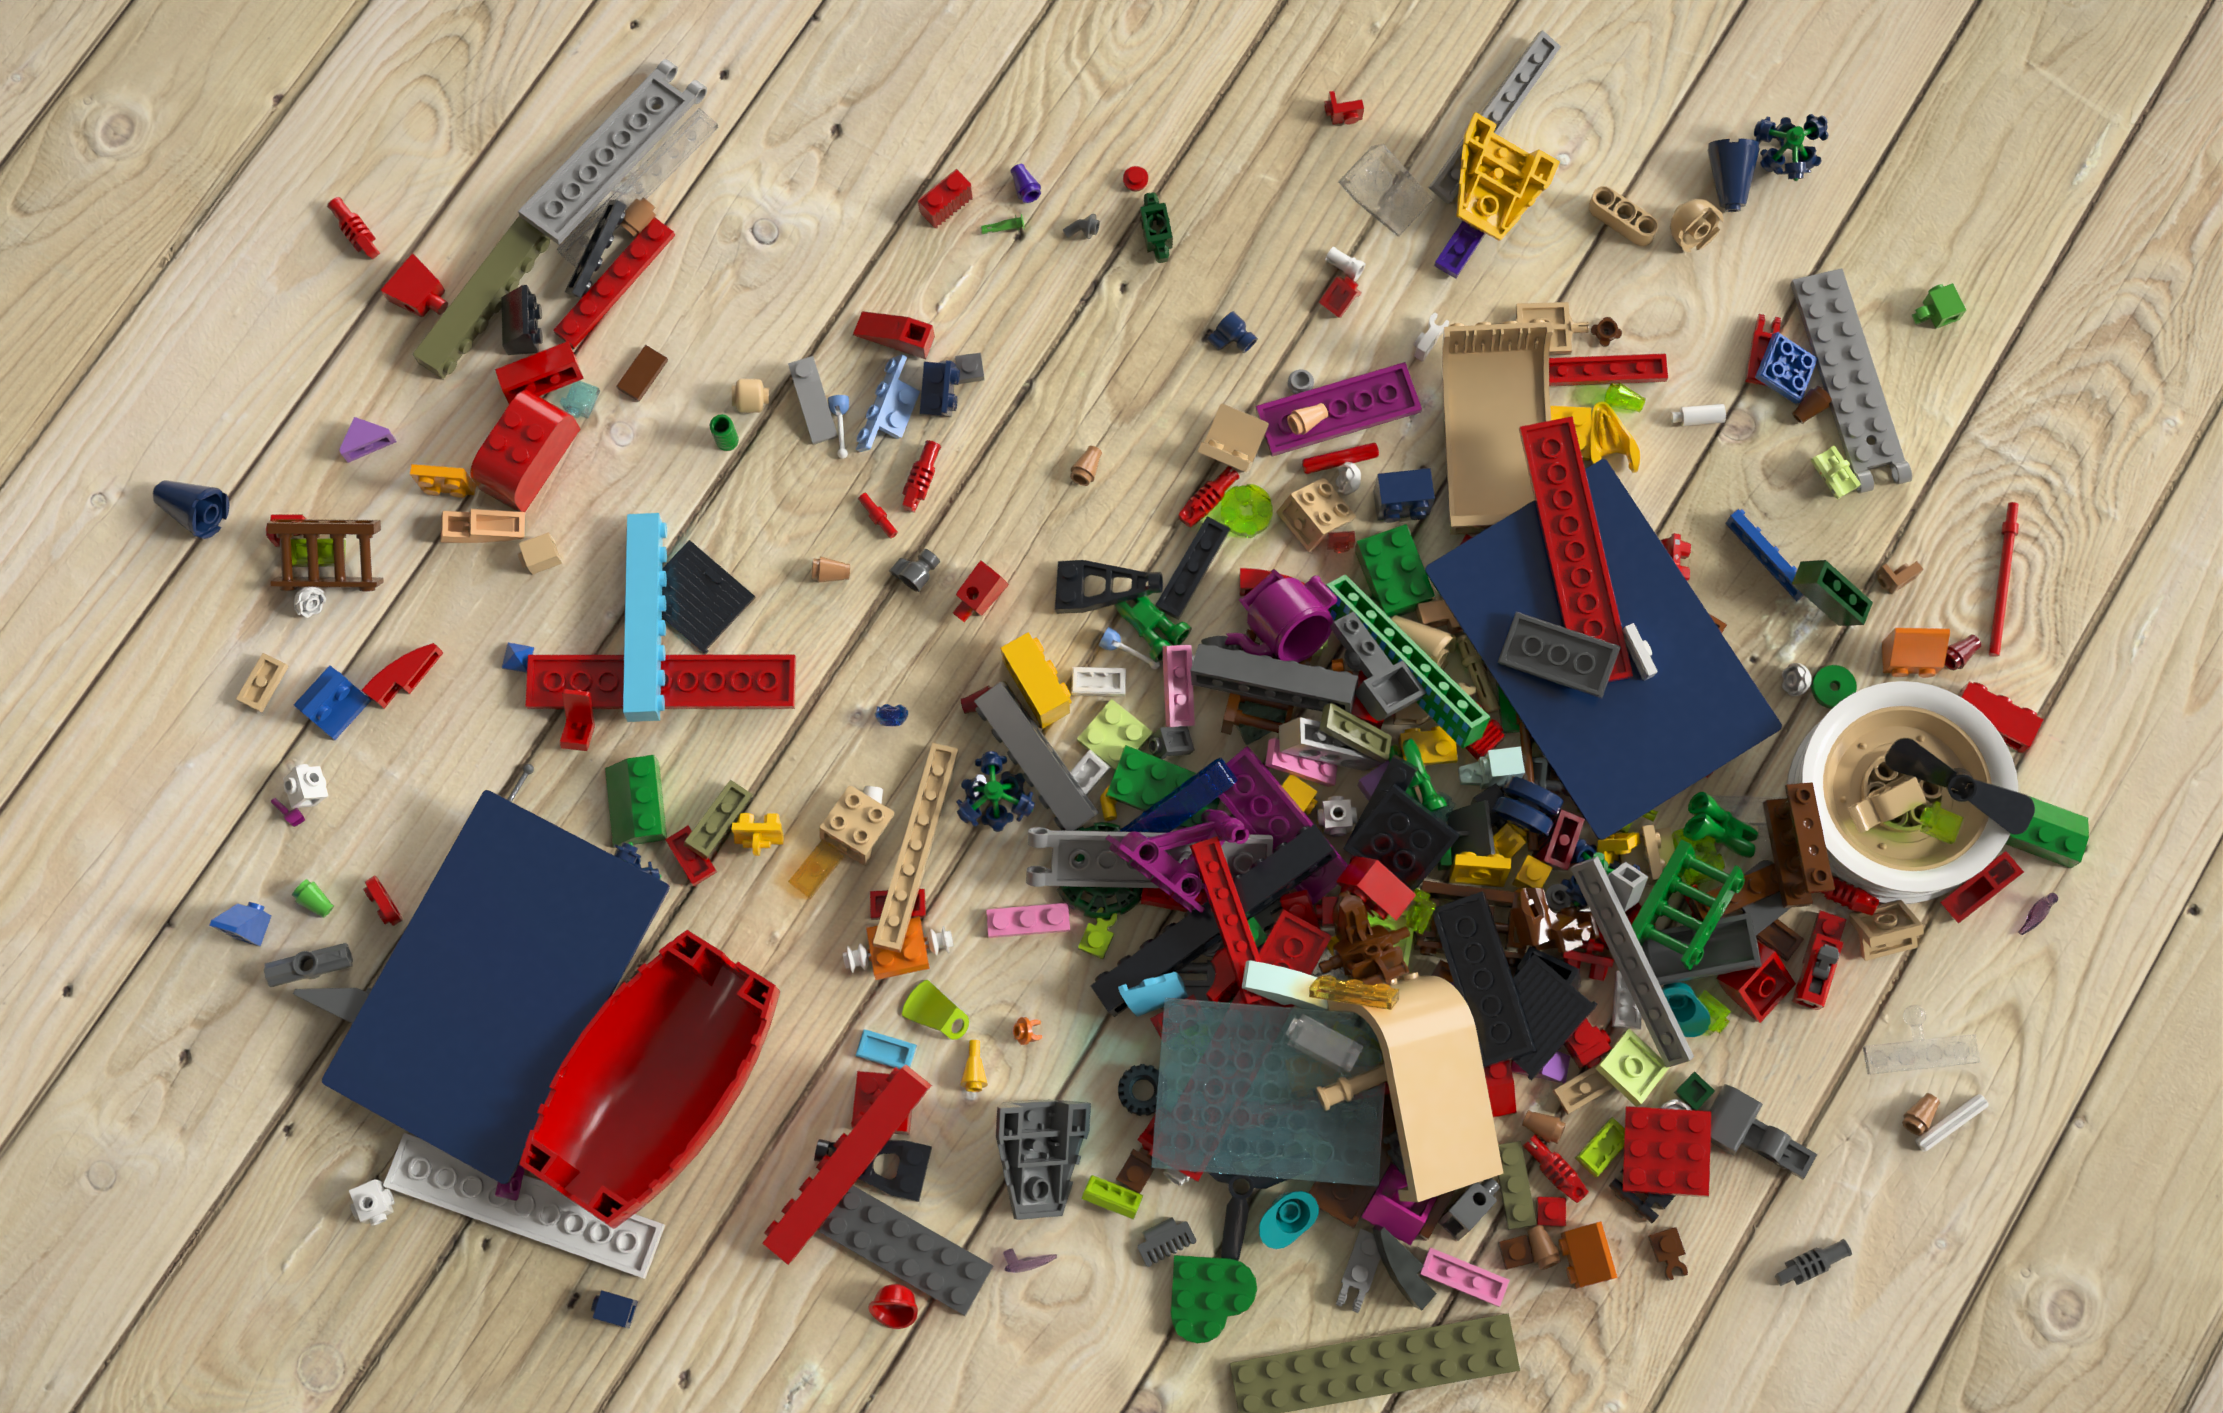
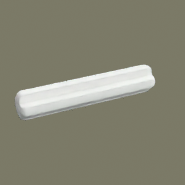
M1981 1094L1976 1095L1929 1129L1928 1132L1918 1137L1915 1141L1917 1146L1923 1152L1928 1151L1987 1108L1989 1105L1987 1100Z

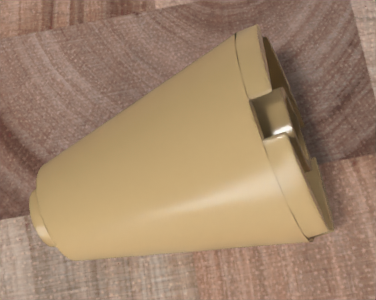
M1397 615L1390 618L1442 670L1446 668L1449 663L1446 660L1448 653L1454 654L1458 643L1456 636Z

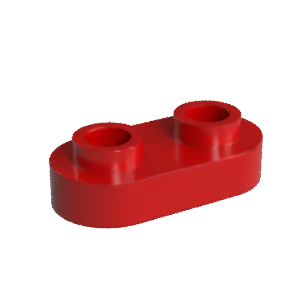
M375 875L366 880L365 884L367 887L363 890L371 902L376 901L380 909L377 913L385 925L390 923L392 926H395L403 921L400 912L380 880Z

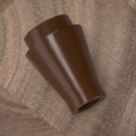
M1822 387L1810 388L1796 410L1792 412V415L1799 423L1804 424L1810 418L1829 408V403L1832 399Z

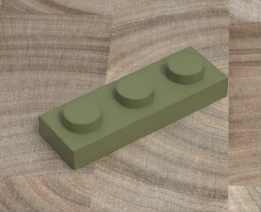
M1332 703L1324 705L1319 730L1380 763L1388 761L1392 740L1391 735Z
M730 780L685 840L684 846L707 860L732 826V823L735 822L751 800L753 794Z
M1521 1141L1498 1144L1503 1174L1498 1175L1507 1228L1511 1230L1536 1226V1217Z

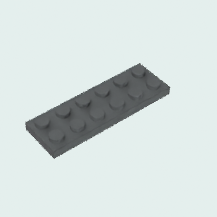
M855 1186L850 1188L827 1217L819 1231L965 1316L993 1268L992 1264Z

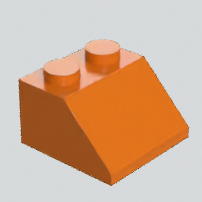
M1894 628L1882 641L1883 673H1892L1893 677H1905L1908 674H1919V677L1922 678L1934 677L1935 674L1944 668L1950 629Z
M1602 1221L1560 1233L1562 1239H1558L1559 1248L1562 1256L1567 1255L1569 1267H1566L1567 1276L1570 1284L1575 1283L1576 1289L1618 1278Z

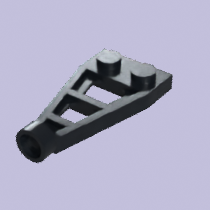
M1087 560L1058 561L1055 611L1057 614L1084 613L1152 595V593H1162V573L1142 572ZM1090 575L1104 578L1106 580L1105 591L1099 595L1085 596V578ZM1114 578L1131 579V589L1125 592L1114 593Z
M819 1139L814 1161L820 1162L826 1154L828 1155L830 1148L833 1149L834 1153L837 1150L833 1146L835 1142ZM906 1140L888 1141L877 1156L881 1154H896L899 1157L900 1162L896 1177L886 1179L878 1175L874 1171L875 1157L858 1179L891 1196L920 1202L932 1146Z

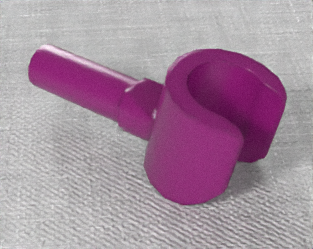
M276 798L271 800V803L282 812L285 820L293 827L305 821L298 808L289 811Z

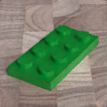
M1127 745L1123 748L1105 796L1184 828L1203 824L1201 820L1202 813L1207 809L1217 810L1221 800L1205 782L1209 778Z

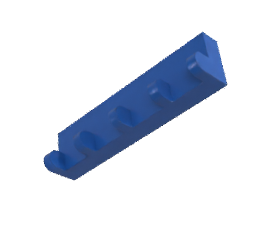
M1743 509L1736 510L1730 515L1725 524L1796 602L1799 601L1804 595L1792 585L1797 568L1795 566L1791 567L1779 554L1777 546L1773 547L1760 533L1762 530L1759 527H1755L1745 517Z

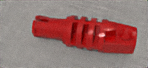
M341 197L332 199L327 207L338 219L340 230L357 252L363 250L372 260L376 258L380 252L373 244V241L376 239L360 216L349 210Z
M925 441L919 461L913 463L910 475L907 478L902 492L905 495L902 505L907 511L915 513L920 500L924 501L935 474L934 463L939 450H941V445L934 441Z
M1227 466L1214 481H1207L1178 514L1179 519L1191 528L1206 517L1224 499V492L1240 478L1236 470L1231 472L1232 467Z
M1832 877L1835 890L1820 892L1824 894L1827 900H1833V903L1837 904L1838 902L1842 907L1847 906L1849 910L1873 916L1879 904V899L1868 894L1862 888H1856L1853 884L1849 885L1844 880L1842 882L1837 877Z
M1535 1134L1530 1140L1538 1149H1535L1528 1141L1522 1147L1540 1164V1171L1558 1190H1561L1574 1202H1580L1589 1191L1578 1177L1577 1172L1559 1153H1552Z

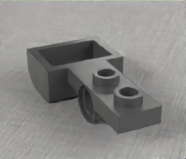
M1354 612L1332 623L1330 626L1331 630L1346 649L1344 658L1348 667L1353 671L1361 670L1367 677V680L1363 681L1356 690V696L1375 720L1381 721L1425 696L1427 692L1405 662L1402 660L1393 665Z
M1724 1084L1709 1110L1711 1111V1143L1731 1155H1734L1742 1144L1803 1180L1818 1154L1792 1140L1784 1131L1757 1120L1756 1116L1763 1104L1742 1091Z

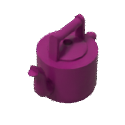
M1272 569V573L1246 596L1239 599L1240 603L1248 611L1247 624L1263 644L1258 645L1248 636L1241 633H1226L1228 638L1225 641V645H1239L1248 654L1257 656L1267 655L1270 657L1275 655L1279 660L1295 661L1298 663L1315 654L1330 636L1332 631L1330 626L1333 623V619L1328 609L1336 604L1337 597L1317 575L1311 577L1308 582L1303 584L1296 578H1284L1275 569Z

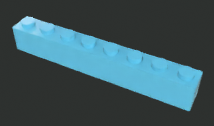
M659 513L627 514L623 713L627 722L660 721V711L665 710L664 695H660L661 686H665V672L661 670V661H665L666 653L665 646L661 645V636L666 635L665 620H662V611H666V597L662 595V587H666L667 578L666 571H662V563L667 562L666 547H663V538H667V524L662 522Z

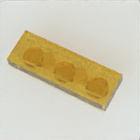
M1323 975L1317 977L1309 986V997L1392 1010L1399 1001L1400 989L1391 988L1387 984L1369 985L1363 984L1362 981L1356 979L1343 981L1337 980L1331 975Z

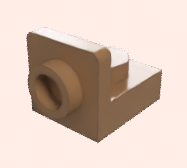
M1916 561L1910 566L1905 563L1893 572L1885 563L1879 568L1876 575L1878 576L1879 584L1893 594L1916 579L1924 569Z

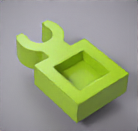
M1100 907L1097 912L1103 913L1104 908ZM1113 914L1109 921L1097 918V925L1088 923L1078 949L1103 960L1114 936V933L1107 930L1116 923L1117 914Z

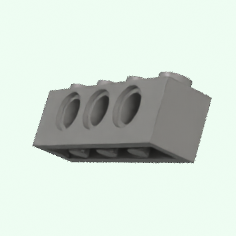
M1299 717L1279 726L1280 752L1361 771L1383 764L1319 730L1321 723L1319 721Z

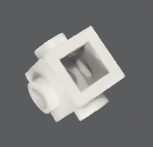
M298 765L293 767L292 772L283 778L284 790L288 795L291 808L313 807L328 797L326 780L322 775L320 766Z
M1343 796L1328 797V801H1323L1321 809H1317L1318 826L1323 825V834H1330L1333 837L1345 836L1351 832L1353 823H1357L1356 807H1351V800H1344ZM1333 812H1343V816L1337 818L1333 815Z
M374 1179L349 1190L353 1201L350 1207L356 1220L359 1219L360 1222L370 1223L371 1226L386 1221V1216L394 1213L391 1206L394 1204V1198L388 1188L385 1189L382 1181Z

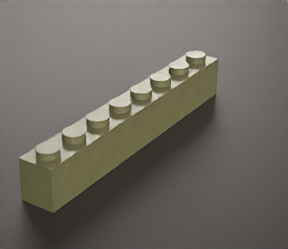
M518 216L414 351L413 356L417 362L443 380L448 374H451L457 367V361L461 356L469 352L477 335L486 330L488 321L493 314L498 313L502 309L501 297L518 287L520 279L525 273L531 271L539 254L544 253L548 249L551 239Z

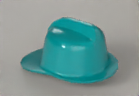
M1682 982L1663 985L1661 989L1684 1037L1703 1035L1709 1029L1711 1018L1708 1010L1697 999L1692 988Z
M1304 1191L1285 1192L1279 1195L1261 1218L1259 1236L1262 1242L1267 1247L1273 1249L1285 1248L1292 1244L1315 1223L1319 1213L1316 1199L1310 1193Z

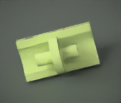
M1835 446L1811 459L1815 469L1837 500L1861 485L1849 468L1850 463L1843 459Z

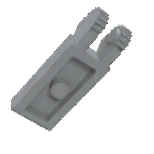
M1360 1229L1341 1281L1343 1284L1336 1301V1305L1342 1307L1346 1301L1349 1286L1358 1289L1357 1298H1355L1352 1306V1311L1356 1313L1360 1311L1365 1294L1370 1289L1381 1258L1374 1234Z

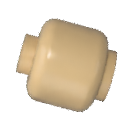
M739 379L736 385H732V406H736L738 412L760 413L763 410L764 404H769V388H763V382L760 379Z

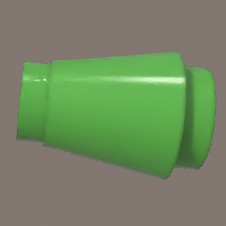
M304 880L292 893L296 903L320 915L322 918H325L334 908V905L331 904L314 881Z

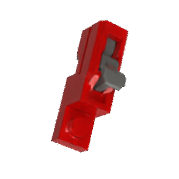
M1821 910L1818 911L1802 961L1804 966L1792 997L1793 1003L1813 1010L1824 1008L1844 944L1840 940L1847 919Z

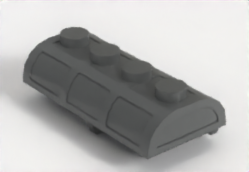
M1751 913L1720 918L1703 948L1704 954L1701 961L1697 965L1694 964L1690 971L1685 969L1681 962L1683 955L1651 939L1645 940L1642 945L1659 985L1762 967ZM1687 926L1658 930L1688 946L1697 932Z

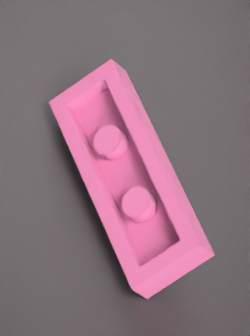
M1191 645L1162 646L1166 727L1194 726V695L1190 672L1192 667Z
M1273 738L1268 741L1265 766L1327 787L1335 786L1338 765L1280 752L1279 739Z
M1067 903L986 909L989 938L1070 932L1069 907Z
M1431 1247L1424 1260V1267L1419 1274L1497 1307H1500L1510 1281Z

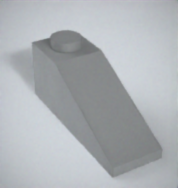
M811 356L788 363L813 445L837 438L838 435L814 357Z

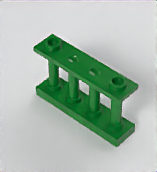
M1681 839L1631 925L1641 947L1645 940L1651 939L1683 955L1681 962L1685 969L1690 971L1694 964L1697 965L1701 961L1706 942L1733 895L1739 893L1744 885L1745 879L1741 868L1735 865L1731 873L1727 874L1696 859L1692 845ZM1691 868L1723 883L1724 885L1717 898L1682 882L1681 877L1685 870ZM1679 892L1710 907L1703 922L1669 906L1668 900L1672 893ZM1664 915L1697 931L1690 945L1688 946L1656 930L1654 924L1658 917Z

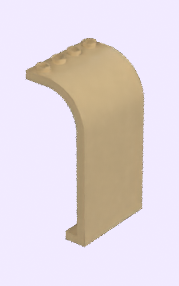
M1537 319L1529 323L1506 321L1502 324L1491 325L1489 322H1480L1465 326L1462 323H1454L1444 327L1442 375L1450 535L1479 534L1535 500L1519 428L1520 426L1551 421L1549 350L1552 322Z
M1409 972L1407 975H1402L1400 980H1397V978L1392 979L1390 986L1383 987L1381 984L1370 989L1369 992H1365L1361 986L1359 987L1360 991L1354 992V989L1337 992L1338 997L1327 1000L1329 1011H1352L1363 1017L1372 1027L1380 1043L1408 1187L1398 1189L1400 1201L1420 1202L1503 1174L1475 1022L1466 1001L1452 984L1437 976H1419L1418 972Z

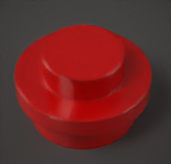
M1132 166L1124 172L1123 183L1129 190L1137 192L1144 189L1148 184L1149 177L1144 168Z

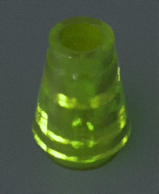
M1612 382L1604 398V402L1608 403L1610 407L1637 411L1639 413L1643 409L1646 398L1620 382L1618 384Z

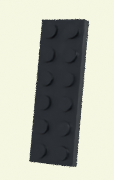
M1482 891L1431 909L1455 987L1466 1001L1475 1022L1483 1068L1535 1052L1536 1049L1485 892Z

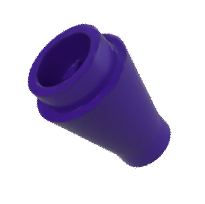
M1017 164L1012 167L1011 174L1018 198L1024 203H1031L1037 200L1041 195V185L1028 172L1024 164Z

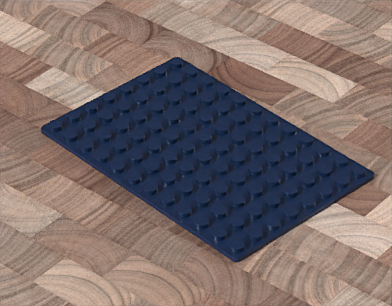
M1606 459L1597 461L1586 468L1585 472L1622 630L1624 627L1634 623L1642 641L1646 640L1652 651L1650 657L1658 671L1653 677L1645 681L1642 679L1627 649L1633 674L1632 678L1608 682L1601 699L1498 664L1516 612L1564 627L1535 500L1428 564L1425 568V572L1564 785L1588 825L1600 840L1606 839L1777 733L1782 728L1781 722Z
M490 790L483 791L322 1077V1083L497 1182L508 1184L520 1164L529 1132L534 1130L539 1117L538 1109L541 1104L545 1103L551 1091L549 1086L583 1030L612 996L669 892L670 886L666 882Z

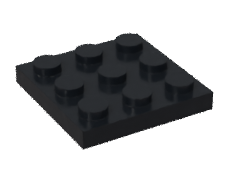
M1394 784L1346 843L1344 849L1354 857L1378 860L1411 891L1415 892L1459 838L1460 834Z

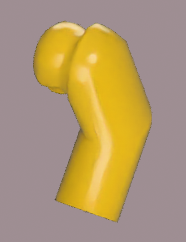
M1108 785L1100 796V803L1104 821H1113L1117 819L1115 805L1118 801L1105 797L1109 788Z

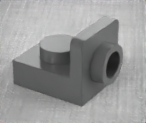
M1188 726L1160 727L1148 740L1149 750L1152 755L1162 760L1167 756L1190 755L1195 750Z

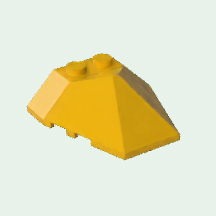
M1474 112L1463 137L1456 217L1500 241L1519 221L1520 216L1528 207L1534 204L1535 199L1549 187L1560 161L1540 149L1532 153L1524 151L1493 133L1497 124Z

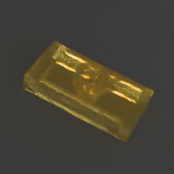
M822 839L788 881L789 884L811 899L843 860L844 855Z

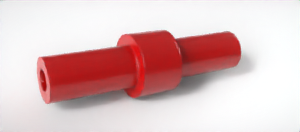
M867 493L861 494L858 500L869 512V518L875 525H879L890 539L894 538L898 531L887 519L886 512L881 506L877 507Z

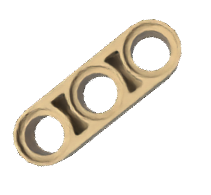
M1600 186L1594 190L1589 202V211L1594 217L1638 246H1647L1652 243L1658 230V222L1652 215L1607 186ZM1598 199L1605 200V201L1607 202V204H1606V205L1599 204V203L1597 202V200H1598ZM1618 214H1625L1628 216V219H1622ZM1639 228H1646L1650 233H1643Z

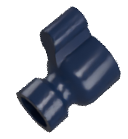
M1232 311L1221 320L1216 330L1207 340L1217 350H1221L1235 341L1237 348L1242 353H1246L1253 347L1258 338L1252 332L1246 331L1245 321Z

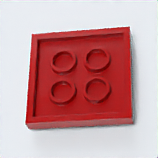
M1626 1106L1623 1192L1709 1198L1711 1111Z

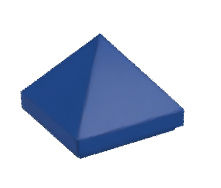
M508 642L502 669L527 673L528 655H533L534 647Z

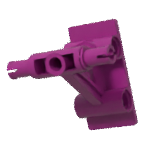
M1207 809L1201 815L1203 824L1150 838L1139 832H1130L1124 836L1121 842L1109 834L1105 839L1111 843L1109 847L1111 851L1128 863L1132 859V862L1129 864L1147 877L1176 902L1190 912L1195 908L1202 913L1205 908L1195 901V898L1202 889V883L1192 853L1188 859L1184 858L1179 863L1164 850L1204 841L1218 836L1221 846L1225 841L1243 844L1249 838V831L1245 829L1240 820L1228 816L1227 813L1221 810Z

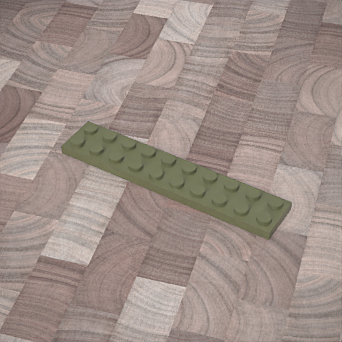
M1509 1313L1230 1363L1238 1413H1285L1520 1371Z

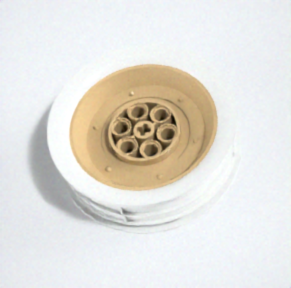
M1899 681L1877 684L1864 688L1839 702L1803 739L1795 753L1788 773L1787 784L1813 782L1832 877L1840 878V881L1843 882L1844 880L1847 884H1853L1856 888H1862L1868 894L1879 899V903L1883 904L1902 900L1905 904L1925 902L1950 892L1989 865L2002 850L2010 835L2007 830L1969 801H1956L1950 796L1946 787L1918 778L1917 781L1927 802L1914 809L1923 812L1924 820L1916 818L1914 809L1898 816L1897 824L1890 821L1881 822L1869 830L1859 833L1847 807L1867 798L1869 791H1875L1905 775L1891 770L1885 763V754L1896 740L1911 738L1952 769H1966L1970 772L1973 779L2018 792L2017 773L2012 756L2002 736L1991 721L1981 711L1960 696L1945 689L1919 682ZM1878 767H1884L1888 772V777H1882L1878 772ZM1923 784L1932 788L1933 795H1928L1924 792Z

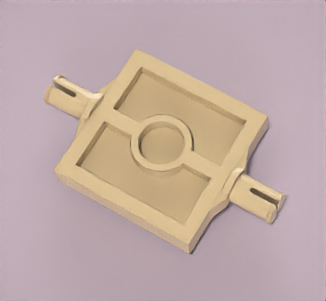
M1569 302L1516 304V321L1518 323H1529L1537 319L1552 322L1549 355H1571V338L1573 333L1589 332L1588 322L1573 323L1569 313Z

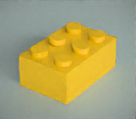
M1027 632L1000 647L1004 665L1042 729L1070 714L1071 694L1064 682L1059 684L1056 675L1058 672L1051 660H1045L1044 648L1037 637L1032 639L1030 633Z

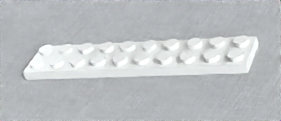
M406 1133L403 1134L384 1181V1187L635 1276L646 1278L663 1233L664 1224L634 1214L617 1228L612 1229L545 1182L523 1175L517 1201L496 1197L495 1192L498 1183L496 1180L420 1138Z

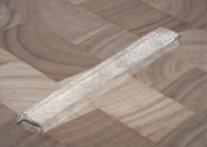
M698 108L557 248L558 253L576 268L609 200H618L626 205L625 212L636 198L640 201L643 197L647 199L718 128V124Z

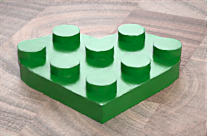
M1174 1255L1171 1318L1176 1333L1186 1341L1197 1344L1206 1343L1217 1338L1225 1328L1228 1316H1236L1247 1311L1255 1301L1258 1288L1256 1277L1252 1270L1243 1262L1234 1259Z

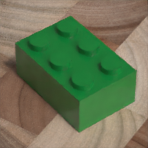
M1407 524L1356 542L1354 551L1374 602L1388 617L1392 618L1395 615L1403 616L1416 611L1417 605L1420 603L1434 601V591Z

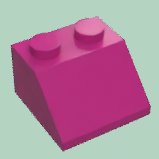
M1391 1163L1370 1199L1362 1218L1374 1226L1377 1224L1384 1227L1395 1238L1411 1246L1423 1227L1437 1196L1420 1202L1400 1201L1398 1189L1408 1187L1406 1174L1402 1175L1398 1168Z

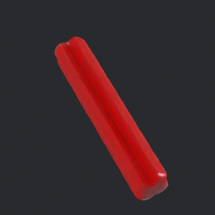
M1370 443L1303 459L1302 467L1305 474L1339 467L1345 462L1356 463L1377 458L1379 456V449L1376 443Z

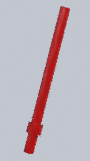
M2016 502L2008 503L2006 521L2002 524L2001 534L2004 535L1989 648V655L1993 657L2000 656L2014 539L2018 535L2019 524L2017 523L2019 504Z

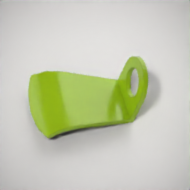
M929 980L921 982L914 988L903 1006V1017L941 1031L952 1040L961 1038L969 1027L968 1016ZM962 1019L961 1029L953 1033L951 1030L952 1024L955 1020Z

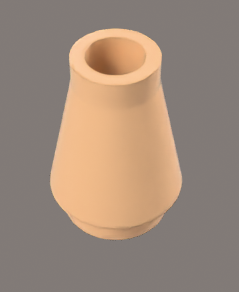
M1322 403L1294 410L1287 417L1288 425L1295 435L1300 433L1304 435L1320 421L1327 418L1328 411Z

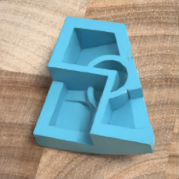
M1176 972L1145 979L1139 985L1128 989L1127 984L1118 987L1122 998L1137 1017L1188 998L1182 977Z

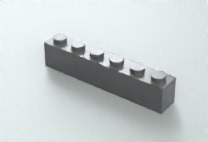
M1199 644L1190 670L1191 683L1194 686L1323 712L1324 705L1332 703L1352 714L1356 690L1358 689V676L1346 671L1337 672L1327 670L1321 666L1312 667L1295 661L1277 660L1267 655L1257 656L1241 650L1223 649L1216 645Z
M1005 681L999 682L974 701L978 706L975 708L982 720H988L992 725L993 729L991 732L999 743L1004 742L1009 749L1007 752L1008 757L1015 765L1019 764L1025 773L1022 775L1030 787L1035 786L1041 794L1038 796L1040 802L1046 809L1051 808L1056 815L1054 821L1062 831H1075L1099 814Z

